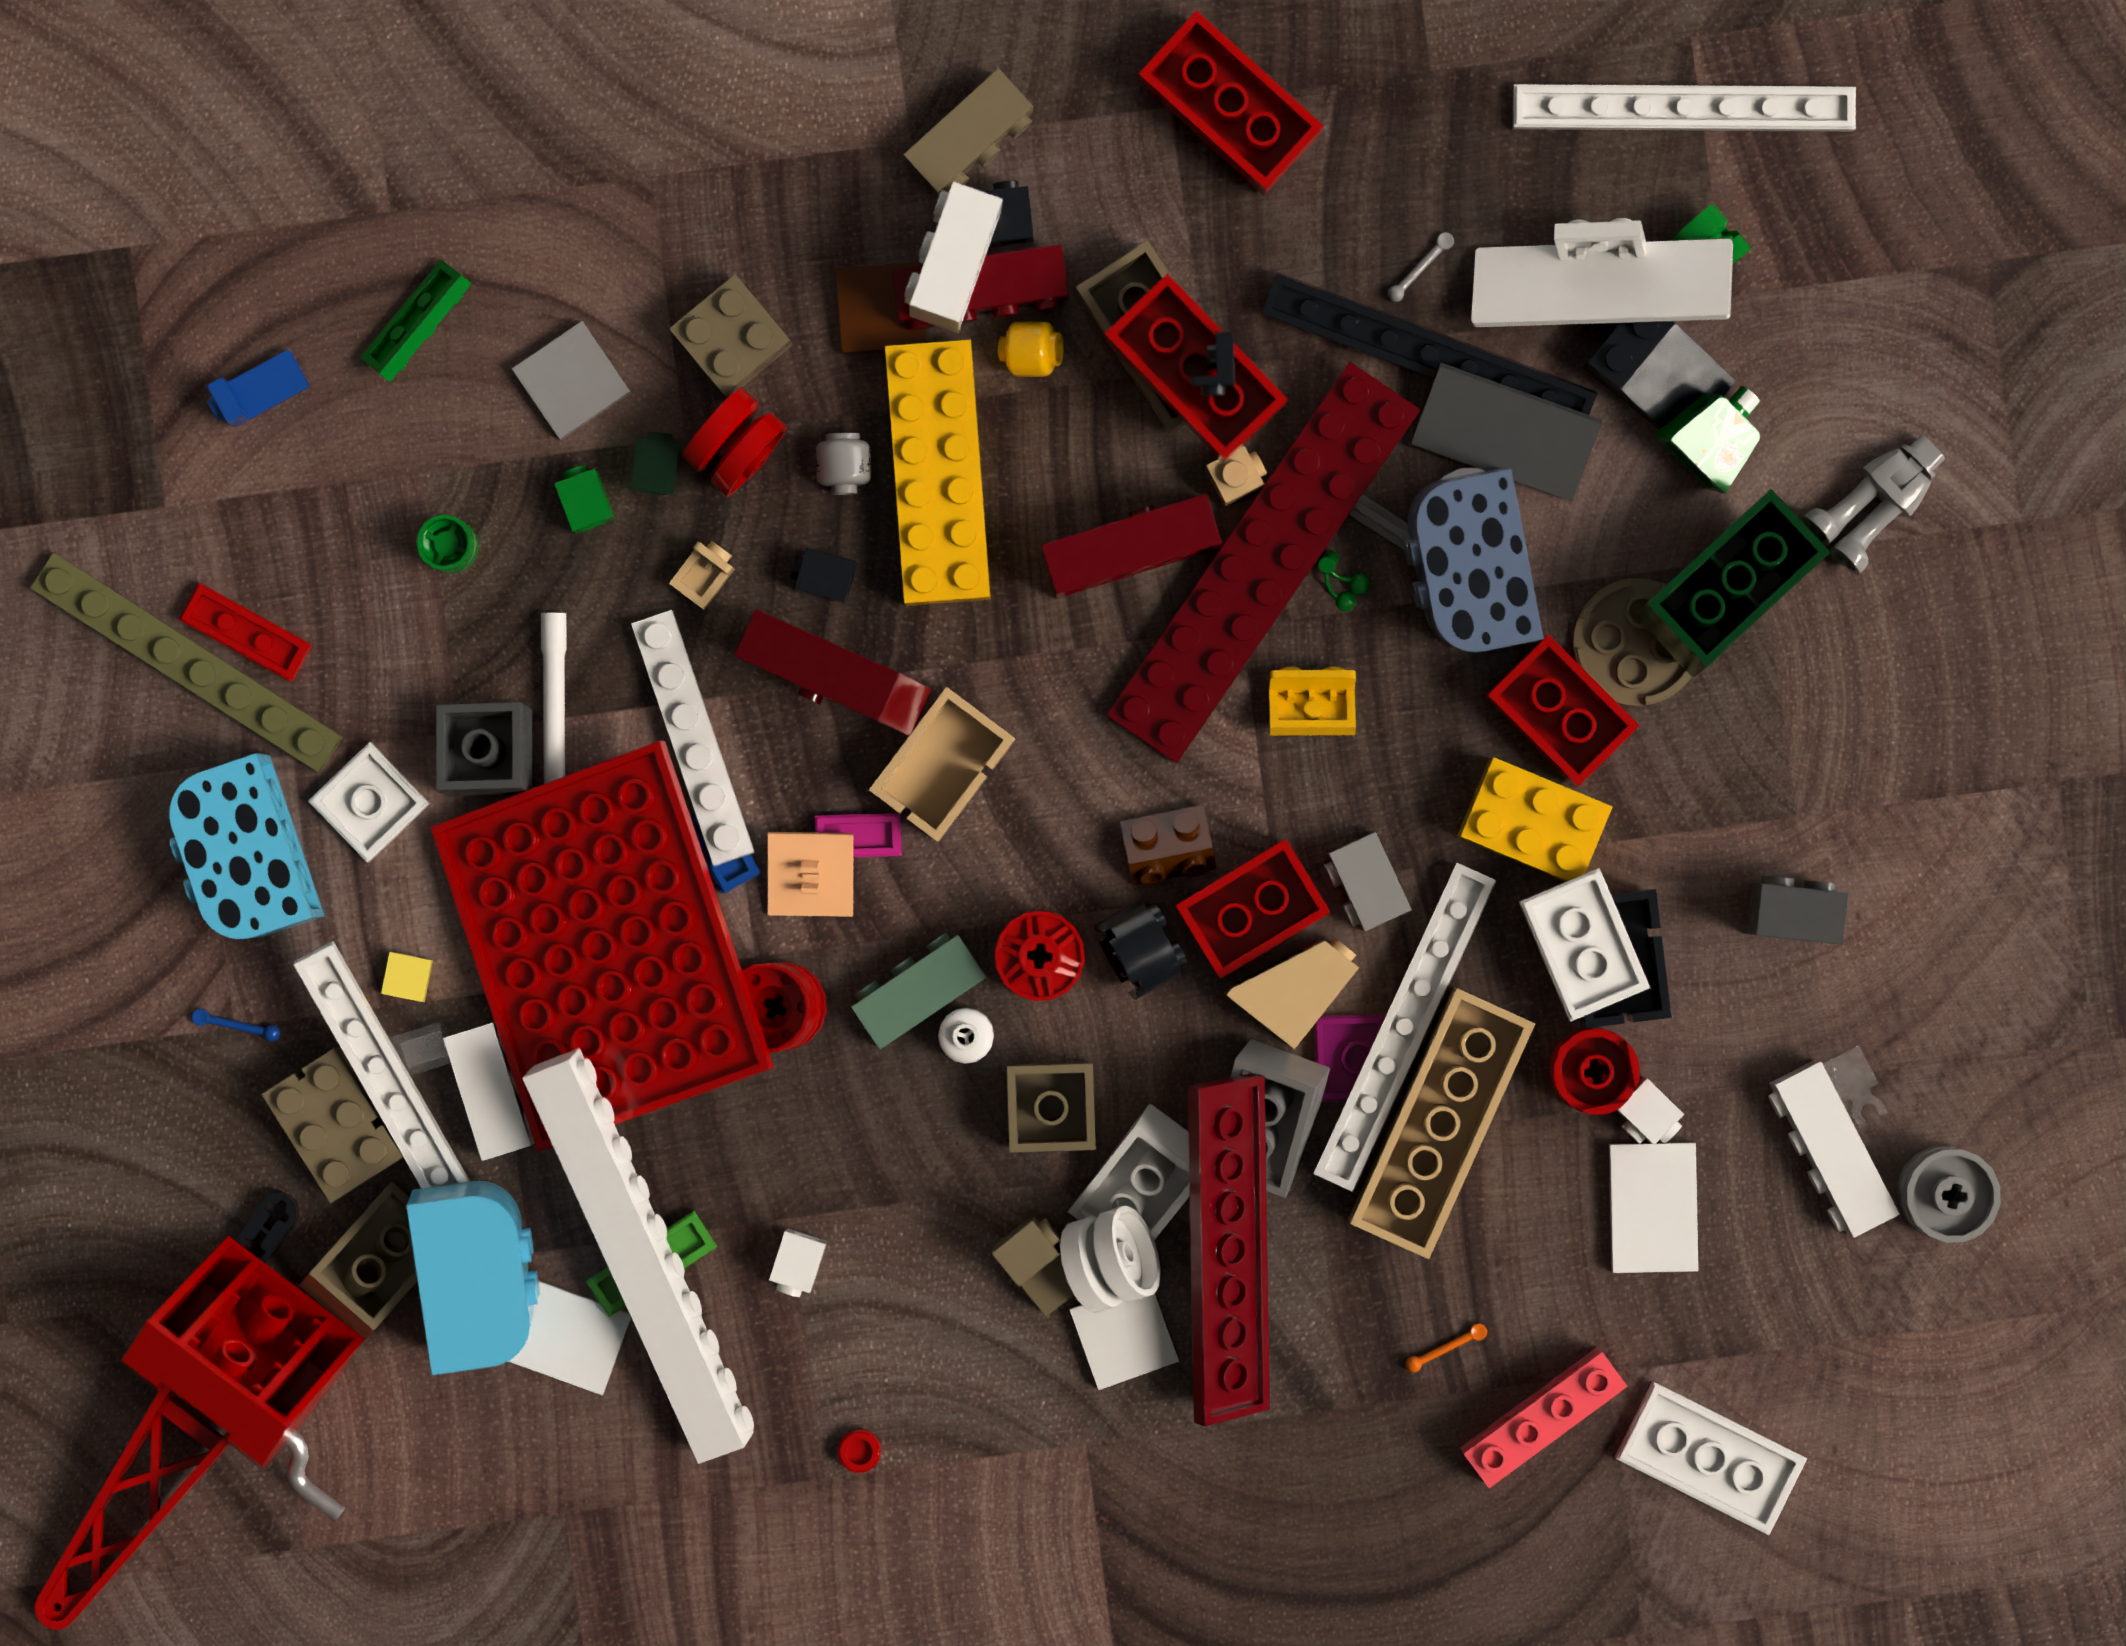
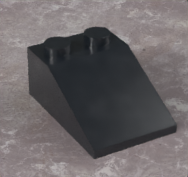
M1674 321L1618 323L1582 367L1658 430L1702 394L1709 392L1724 397L1736 383Z

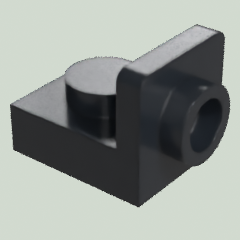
M1233 331L1216 332L1215 343H1207L1208 370L1216 369V376L1190 377L1191 390L1199 389L1200 397L1226 396V389L1234 388Z

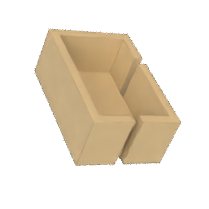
M946 687L869 791L900 814H902L906 807L912 812L907 819L939 842L987 779V776L981 771L985 766L993 770L1016 739Z

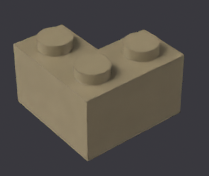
M1032 1215L995 1244L992 1254L1017 1286H1022L1045 1317H1047L1071 1298L1074 1293L1067 1282L1062 1266L1061 1251L1057 1245L1061 1241L1060 1235L1046 1218L1038 1222L1035 1216Z

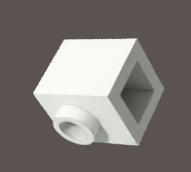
M1643 1076L1639 1079L1637 1087L1629 1100L1620 1109L1616 1110L1627 1120L1621 1127L1639 1144L1644 1139L1653 1145L1659 1140L1665 1144L1682 1127L1678 1120L1684 1115L1648 1078Z

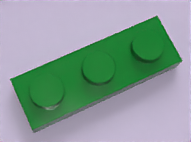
M441 259L360 358L387 381L391 382L398 372L407 366L409 359L422 343L434 333L437 325L451 308L460 302L463 294L472 283Z

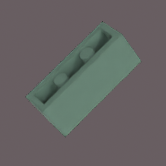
M947 932L925 946L930 953L917 963L910 956L890 970L894 976L892 980L881 987L875 980L854 994L859 1002L851 1008L879 1049H882L987 978V975L959 934L951 939Z

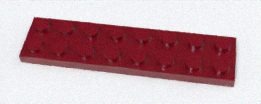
M1254 1073L1188 1086L1194 1423L1202 1426H1209L1270 1410L1265 1076Z

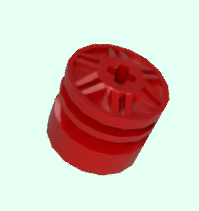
M1046 910L1029 911L1012 919L1001 932L995 949L996 969L1004 985L1016 995L1033 1001L1053 1000L1068 992L1080 978L1085 962L1083 941L1075 926L1062 915ZM1038 943L1045 944L1046 952L1053 955L1052 961H1045L1043 968L1034 967V960L1027 958L1028 951H1034Z
M787 961L754 964L742 970L769 1053L797 1049L810 1042L821 1030L827 1013L826 994L819 979L806 967ZM784 998L782 1006L787 1011L783 1014H776L778 1007L773 1002L775 999Z

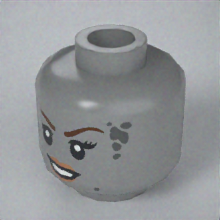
M859 433L826 434V441H822L816 446V479L819 484L830 486L832 495L857 494V486L865 485L871 480V447L868 442L860 440Z

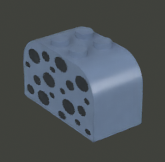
M1497 468L1438 480L1424 487L1416 495L1410 506L1407 519L1410 539L1404 540L1403 545L1407 564L1416 568L1418 578L1417 582L1411 583L1415 606L1424 610L1426 621L1432 632L1445 643L1469 652H1482L1543 640L1512 470L1509 468Z

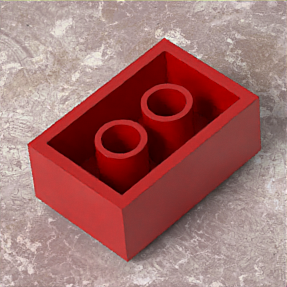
M1548 634L1483 697L1573 787H1579L1640 725Z
M1287 839L1279 841L1175 904L1176 909L1219 979H1222L1331 913Z

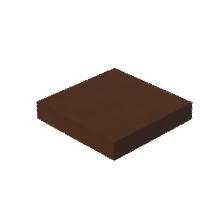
M919 261L835 268L842 354L885 351V346L927 343L926 329L910 331L908 323L899 324L892 279V269L921 265Z

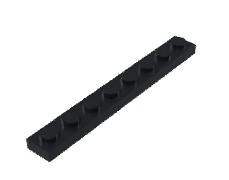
M1279 272L1276 273L1261 313L1434 379L1440 363H1444L1587 415L1590 414L1597 396V391Z

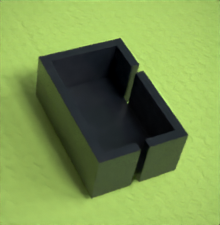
M1656 889L1612 893L1611 896L1650 988L1580 1017L1581 1027L1592 1028L1625 1024L1624 1015L1619 1013H1627V1021L1630 1022L1672 1018L1662 936H1648L1647 928H1661Z

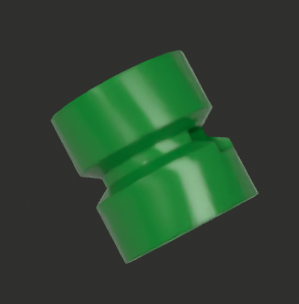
M1714 203L1710 204L1671 239V241L1731 239L1733 243L1732 265L1752 248L1738 230L1728 231L1726 228L1728 219Z
M450 515L434 516L426 521L420 528L416 540L418 553L422 560L432 568L449 574L459 573L469 568L476 560L479 551L478 536L473 528L459 518Z

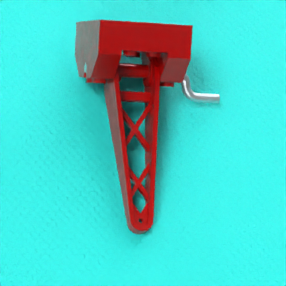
M227 1236L146 1322L122 1359L124 1366L159 1392L35 1602V1614L41 1624L54 1630L68 1627L230 1445L261 1469H264L285 1443L291 1451L287 1472L293 1489L333 1521H336L345 1507L306 1477L304 1469L309 1458L308 1446L297 1430L341 1375L365 1338L231 1237ZM177 1394L214 1423L226 1430L224 1436L173 1399ZM162 1416H165L210 1451L161 1467ZM151 1436L150 1471L124 1479ZM198 1465L160 1508L161 1477ZM150 1481L149 1522L138 1535L103 1546L104 1510L115 1492ZM93 1529L92 1550L78 1554ZM124 1550L102 1575L103 1556ZM92 1560L91 1587L67 1595L68 1568ZM56 1603L61 1605V1609L56 1607Z

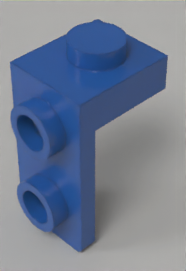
M286 350L231 381L221 377L208 384L207 387L212 396L207 399V402L219 422L225 419L228 424L238 427L308 389L309 382L293 353Z

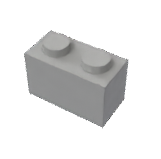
M1372 832L1327 853L1330 862L1324 865L1325 870L1334 888L1342 885L1348 901L1342 903V906L1352 927L1360 924L1362 931H1367L1412 910L1376 832Z

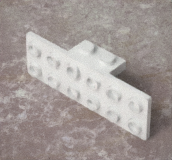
M1617 218L1610 222L1572 220L1568 223L1555 224V245L1477 248L1475 251L1471 316L1474 327L1721 320L1730 318L1733 243L1731 239L1646 242L1641 221H1632L1627 218Z

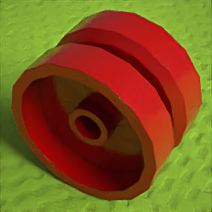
M742 387L732 393L716 409L692 438L681 456L698 473L706 471L722 458L711 474L710 483L727 498L734 494L763 466L788 429L787 425L771 412L761 415L747 427L758 411L759 402Z

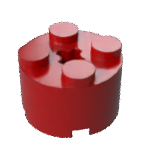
M1598 1027L1580 1028L1564 1036L1555 1045L1549 1061V1078L1555 1093L1568 1106L1583 1113L1603 1115L1620 1109L1629 1100L1639 1082L1640 1066L1634 1049L1620 1035ZM1593 1059L1596 1064L1604 1066V1072L1597 1074L1598 1081L1595 1082L1591 1077L1584 1075V1069L1590 1067V1061Z

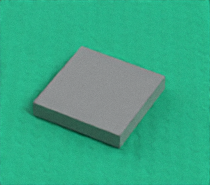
M583 321L512 368L560 440H563L631 393Z

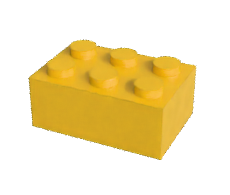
M1492 757L1489 758L1457 837L1567 882L1586 873L1613 806Z

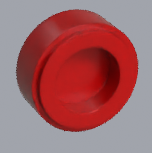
M866 1429L849 1431L843 1436L838 1447L840 1462L846 1469L854 1473H864L873 1469L881 1455L879 1439L874 1433Z

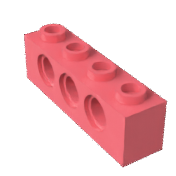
M1596 1347L1470 1439L1460 1449L1487 1487L1491 1488L1628 1386L1604 1353Z

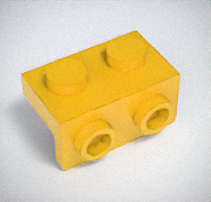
M1336 666L1326 667L1322 670H1302L1298 667H1284L1280 670L1270 671L1268 687L1269 736L1355 735L1356 671L1345 670Z

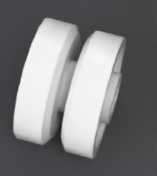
M1127 1205L1100 1213L1098 1218L1094 1216L1069 1223L1064 1228L1060 1243L1062 1266L1071 1290L1085 1309L1097 1313L1120 1306L1123 1301L1132 1302L1155 1294L1159 1287L1161 1274L1159 1254L1146 1222L1136 1210Z

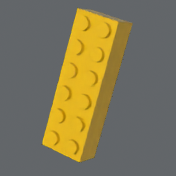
M971 340L885 346L904 604L912 606L991 600Z

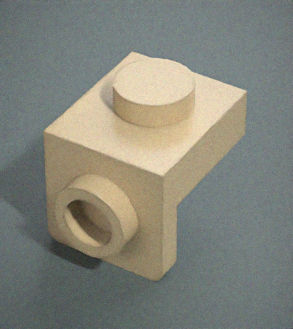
M712 540L707 547L698 541L693 547L694 551L669 583L703 610H705L735 570L727 563L732 556Z

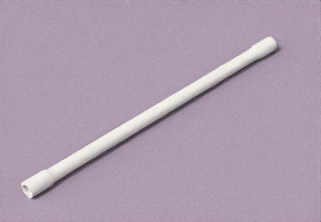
M541 613L544 784L565 777L566 613Z

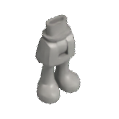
M1920 435L1910 446L1904 444L1901 448L1893 449L1864 466L1861 471L1864 479L1837 505L1827 511L1813 508L1802 517V520L1824 546H1828L1842 529L1877 496L1882 502L1829 550L1831 555L1841 565L1855 575H1860L1869 564L1866 553L1869 544L1898 515L1910 517L1914 513L1930 487L1931 479L1935 477L1933 470L1945 460V457L1924 435Z

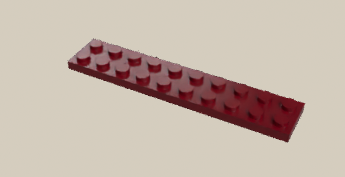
M1350 361L1112 706L1107 716L1178 763L1416 418L1420 409Z

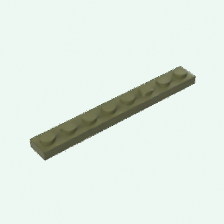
M52 553L30 588L317 772L321 773L343 739V736L57 553Z

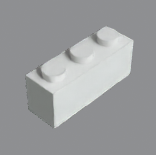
M495 1022L443 1038L481 1161L535 1144Z

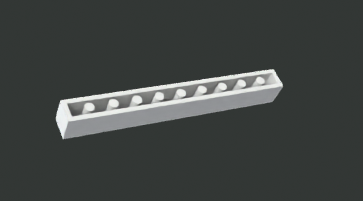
M580 1048L534 1065L522 1079L697 1463L700 1464L744 1448L754 1433L752 1415L746 1406H742L738 1399L734 1375L729 1368H724L718 1354V1340L712 1330H707L701 1317L702 1307L700 1300L695 1292L689 1291L684 1279L683 1263L677 1253H672L666 1240L667 1229L659 1214L654 1213L650 1205L647 1183L641 1175L637 1176L631 1163L632 1152L627 1140L622 1136L620 1137L613 1123L614 1112L612 1106L605 1097L602 1098L597 1088V1076L593 1064L589 1059H584Z

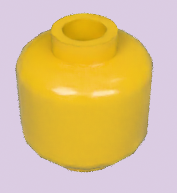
M1017 321L1009 326L1006 336H1000L999 360L1006 362L1007 368L1013 376L1045 377L1053 372L1055 366H1060L1062 363L1064 352L1063 338L1060 332H1055L1054 327L1049 322Z

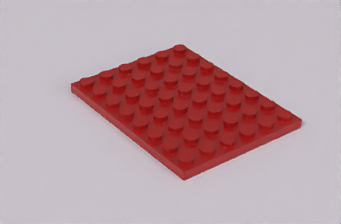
M665 741L654 742L430 827L537 1152L553 1148V1144L522 1078L534 1065L580 1048L584 1059H589L594 1066L597 1076V1088L602 1098L605 1097L612 1106L614 1125L774 1069Z

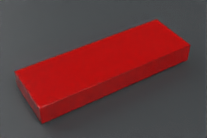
M198 583L178 619L290 682L294 681L313 646L311 643L202 583Z

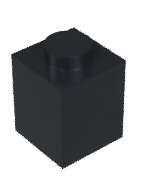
M1016 180L994 183V190H987L985 192L1003 200L1001 214L991 240L992 247L1033 243L1034 234L1028 186L1019 187V181Z
M806 548L804 556L796 555L790 580L797 581L795 590L798 592L847 604L857 562Z

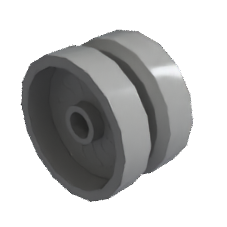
M1932 1146L1916 1153L1903 1167L1897 1182V1203L1905 1220L1918 1232L1945 1243L1966 1242L1982 1235L1994 1222L2001 1204L2000 1184L1992 1167L1980 1156L1953 1146ZM1952 1188L1953 1196L1951 1199H1943V1190L1948 1191Z

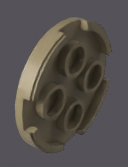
M1628 578L1614 582L1596 592L1586 602L1577 617L1572 641L1575 661L1618 704L1645 706L1661 702L1676 694L1691 678L1689 673L1634 615L1666 585L1665 583L1644 578Z

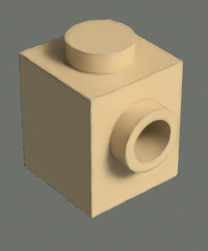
M1245 446L1239 448L1224 464L1217 459L1205 467V471L1224 507L1262 488L1264 483L1261 477L1267 474L1257 452L1254 451L1249 454Z

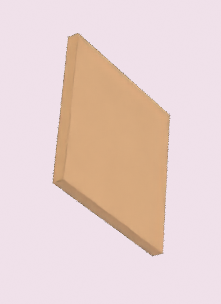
M768 832V915L853 917L854 833Z

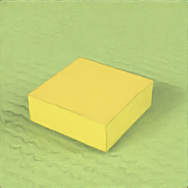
M389 952L381 994L425 1002L433 960Z

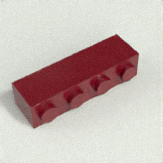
M1062 244L986 255L962 324L976 321V314L993 312L994 318H1005L1018 315V308L1035 306L1036 312L1060 309L1061 302L1068 301L1069 298ZM923 265L892 269L899 324L908 323L910 331L934 327L933 324L910 317V304L904 303L906 298L904 295L912 272L921 274Z

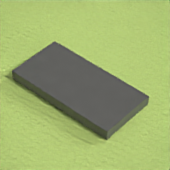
M1440 363L1411 444L1485 471L1509 468L1512 470L1514 481L1572 501L1602 425V419Z

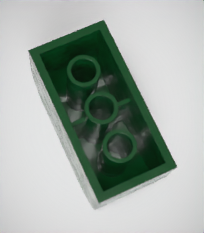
M1770 489L1634 615L1693 678L1718 658L1821 562L1830 551L1777 494Z

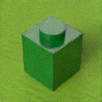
M586 465L572 468L562 473V481L554 483L572 532L576 535L616 520L600 474L595 468L589 471Z

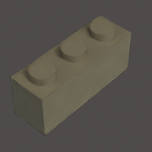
M998 68L903 154L904 160L939 198L942 190L950 192L953 182L965 185L969 181L966 173L977 163L981 167L989 164L1001 152L997 145L1009 134L1014 139L1022 134L1033 122L1029 118L1034 113L1033 105Z

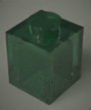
M647 432V439L636 438L631 481L632 491L677 497L682 445L679 442H672V434Z

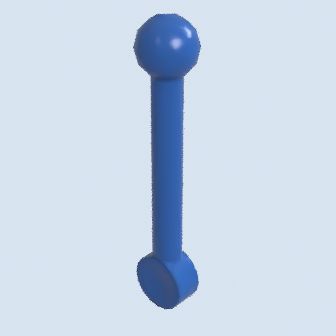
M198 1009L192 1015L193 1022L198 1026H204L208 1023L262 1035L269 1042L276 1041L280 1036L279 1029L274 1025H269L265 1028L212 1016L205 1009Z

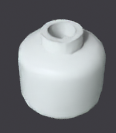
M965 1007L956 1009L945 1017L940 1024L938 1038L940 1047L947 1057L955 1062L967 1064L977 1062L986 1056L992 1047L994 1032L993 1026L985 1014L978 1009ZM963 1028L970 1029L966 1033L959 1032ZM974 1033V1040L970 1043L968 1037ZM957 1036L964 1038L965 1044L959 1042Z

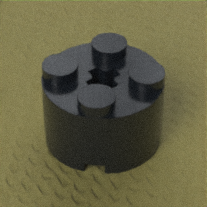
M1141 900L1094 925L1095 932H1104L1106 936L1099 943L1121 983L1130 980L1135 989L1128 992L1135 1000L1182 974L1181 967L1188 963L1179 944L1176 941L1170 943L1162 930L1163 927L1167 926V923L1155 903L1152 905L1144 904Z

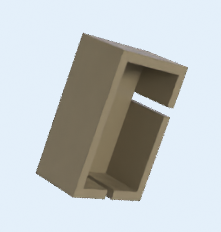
M341 1047L330 1050L302 1068L301 1072L294 1073L261 1094L330 1203L342 1198L404 1158L385 1124L376 1128L372 1121L379 1119L380 1115Z

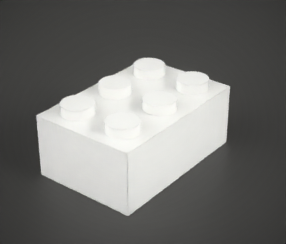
M956 182L952 183L950 192L941 191L933 213L935 215L933 222L938 223L935 233L927 231L919 253V262L924 264L921 274L912 272L904 295L906 297L904 303L910 304V317L959 333L1001 214L1003 199Z

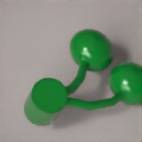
M1328 550L1324 552L1319 561V569L1325 573V584L1330 594L1336 599L1337 608L1341 611H1350L1356 604L1354 594L1361 595L1366 593L1370 589L1371 579L1365 573H1357L1351 578L1336 574L1334 569L1339 562V555L1333 550ZM1329 573L1341 581L1349 582V588L1352 592L1344 591L1339 595L1333 592L1329 584Z

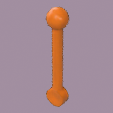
M1475 1323L1470 1327L1469 1332L1420 1357L1410 1356L1405 1362V1367L1411 1373L1418 1372L1423 1364L1472 1339L1477 1341L1483 1340L1487 1336V1329L1481 1323Z

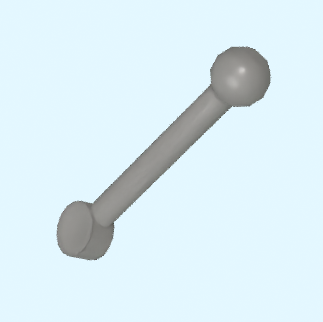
M1447 232L1440 234L1436 240L1435 247L1398 285H1393L1388 289V298L1393 302L1402 300L1406 288L1442 250H1449L1453 246L1454 237Z

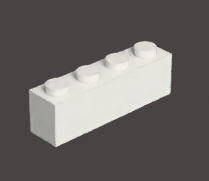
M1813 1060L1770 1082L1769 1084L1774 1093L1768 1095L1769 1100L1779 1118L1786 1116L1794 1131L1788 1133V1137L1799 1156L1806 1154L1813 1169L1807 1172L1818 1194L1825 1192L1833 1207L1827 1209V1212L1838 1232L1845 1230L1847 1235L1855 1238L1900 1215L1822 1062Z

